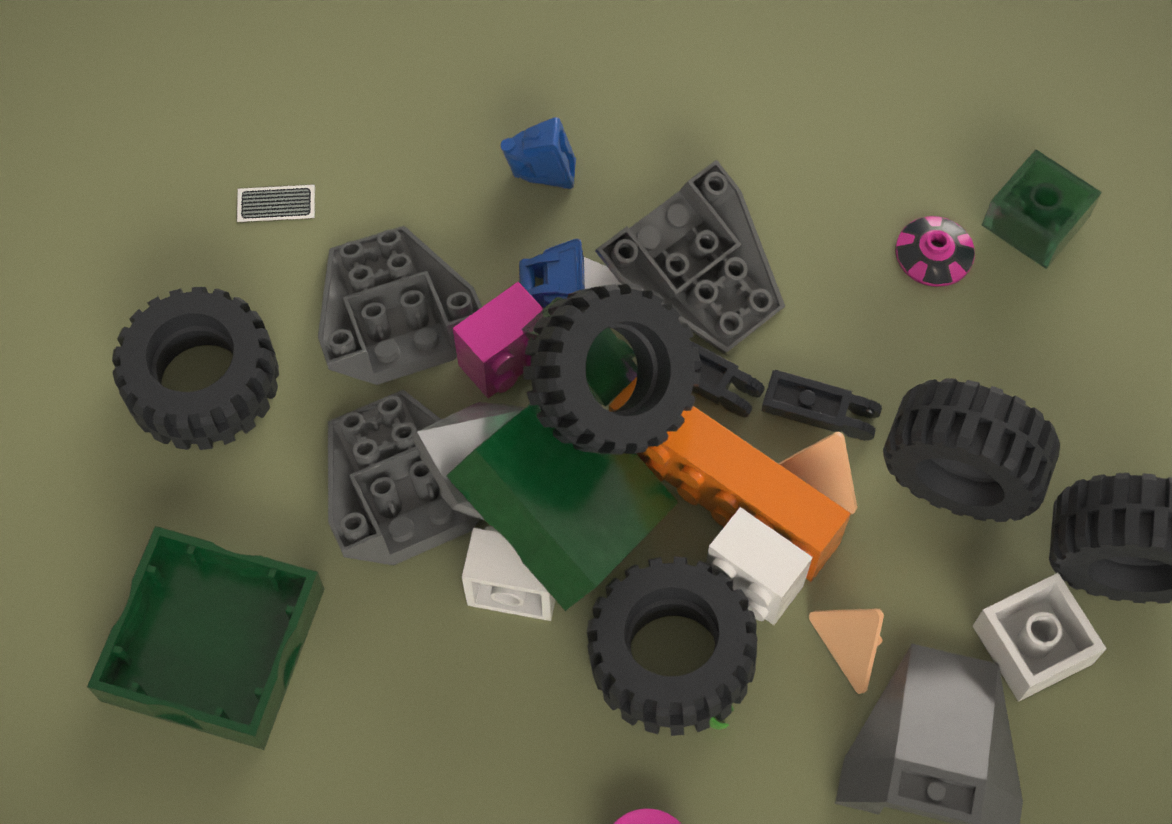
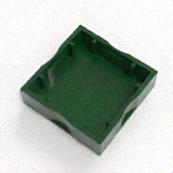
M529 404L476 447L446 476L484 520L510 543L523 564L566 611L595 589L676 506L678 501L637 454H599L574 449L573 444L562 443L553 436L555 427H544L537 418V414L541 411L539 405Z
M155 526L131 581L127 604L109 633L87 688L100 702L264 750L324 592V586L317 571L260 555L234 553L211 541Z

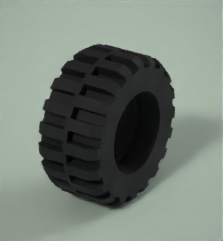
M611 284L591 287L569 293L567 299L557 300L548 308L550 316L539 318L533 328L534 332L539 335L536 340H528L525 354L531 356L530 366H523L524 380L531 379L533 390L528 391L526 394L530 405H539L541 409L537 414L538 420L544 427H555L553 436L562 443L573 444L574 449L584 452L617 455L645 452L648 446H659L668 439L669 435L666 431L677 432L685 422V418L681 414L683 411L692 410L696 397L691 395L693 386H699L700 373L695 372L694 361L700 360L698 347H691L689 338L693 337L694 334L689 324H680L677 319L681 316V312L672 303L662 304V295L653 290L643 291L639 285ZM606 328L616 330L629 342L634 351L638 369L637 381L632 395L621 408L614 412L606 410L593 397L587 383L585 371L589 348L599 333Z
M192 287V292L183 293L181 288L169 291V297L160 300L157 296L147 302L149 307L142 312L138 309L129 318L132 323L130 328L125 326L122 328L117 338L121 347L116 346L112 356V362L115 366L112 371L114 382L137 424L145 433L151 432L155 440L163 444H169L172 440L176 448L189 450L191 444H197L200 450L212 449L213 442L220 440L226 445L236 440L234 434L243 430L247 434L256 426L254 418L256 416L263 418L270 409L267 398L273 399L276 396L278 389L276 378L279 376V365L268 331L265 329L261 317L256 311L250 310L247 302L240 297L231 299L227 291L214 289L213 293H208L206 287ZM212 345L233 353L231 364L225 374L214 384L204 389L192 392H179L161 385L163 374L171 361L190 348Z
M945 378L941 382L933 379L923 384H918L903 396L885 442L883 455L887 469L891 475H895L896 481L902 487L909 488L910 493L919 499L924 498L928 500L930 505L939 509L941 507L952 511V514L962 517L963 515L972 516L975 520L986 521L987 519H993L995 522H1006L1010 518L1013 521L1021 520L1040 508L1059 457L1060 441L1051 422L1044 420L1043 413L1035 407L1030 408L1026 405L1025 400L1016 395L1011 397L1003 393L1002 389L991 386V388L981 386L980 382L976 381L958 382L956 378Z
M1116 473L1115 476L1102 474L1093 476L1091 480L1081 479L1074 482L1072 486H1067L1059 494L1053 506L1049 562L1054 572L1059 573L1063 581H1067L1069 586L1077 590H1086V593L1090 595L1106 596L1108 599L1116 601L1130 600L1133 603H1170L1172 601V477L1165 479L1156 477V474L1146 473L1142 475Z
M674 556V563H662L661 557L649 559V567L640 569L635 564L624 570L625 579L623 581L613 578L605 586L607 597H598L592 608L594 618L588 620L587 637L589 644L587 648L593 678L597 689L602 690L604 701L612 710L619 708L622 719L632 726L640 720L644 722L645 731L655 734L659 733L660 727H669L671 736L684 735V727L695 725L696 731L700 732L710 728V719L716 716L719 721L728 717L732 713L733 702L741 704L747 695L748 683L753 682L756 670L758 639L756 636L757 624L754 612L748 610V599L741 589L733 591V580L724 572H720L717 576L712 574V565L702 561H698L697 566L688 565L687 557ZM667 616L686 617L700 623L711 633L715 643L714 653L703 666L691 673L672 677L662 676L644 669L633 659L631 643L636 634L646 624L658 618Z

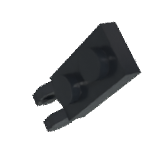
M690 341L691 347H698L700 360L694 361L695 372L700 373L699 386H693L692 391L717 405L720 402L731 413L744 418L748 417L753 409L750 403L729 391L728 388L733 383L739 391L747 393L749 396L760 398L765 390L763 383L739 370L738 365Z
M773 370L761 411L833 432L842 431L848 437L869 441L874 439L876 428L870 425V423L847 417V409L855 415L875 419L880 416L882 406L872 399L869 400L868 398L852 394L853 391Z

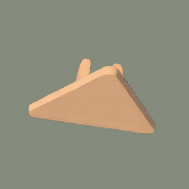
M835 432L778 463L851 514H854L857 510L845 437L841 432Z
M849 609L811 612L809 614L810 622L856 693L862 694L866 692L876 649L883 641L880 636L884 618L882 610Z

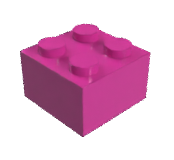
M519 282L453 327L458 365L488 399L497 392L503 393L509 390L516 383L518 377L524 373L523 366H530L531 356L525 354L528 340L537 339L539 334L534 332L533 328L539 318L549 317V314Z

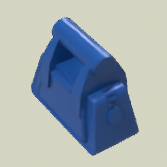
M551 118L529 127L512 138L504 139L501 142L500 147L514 177L522 178L530 183H540L567 189L574 187L576 158L559 118Z
M578 238L544 250L543 254L531 259L519 261V283L547 312L548 308L557 300L567 299L569 293L585 289L584 255L581 240ZM535 277L543 279V285L535 287Z

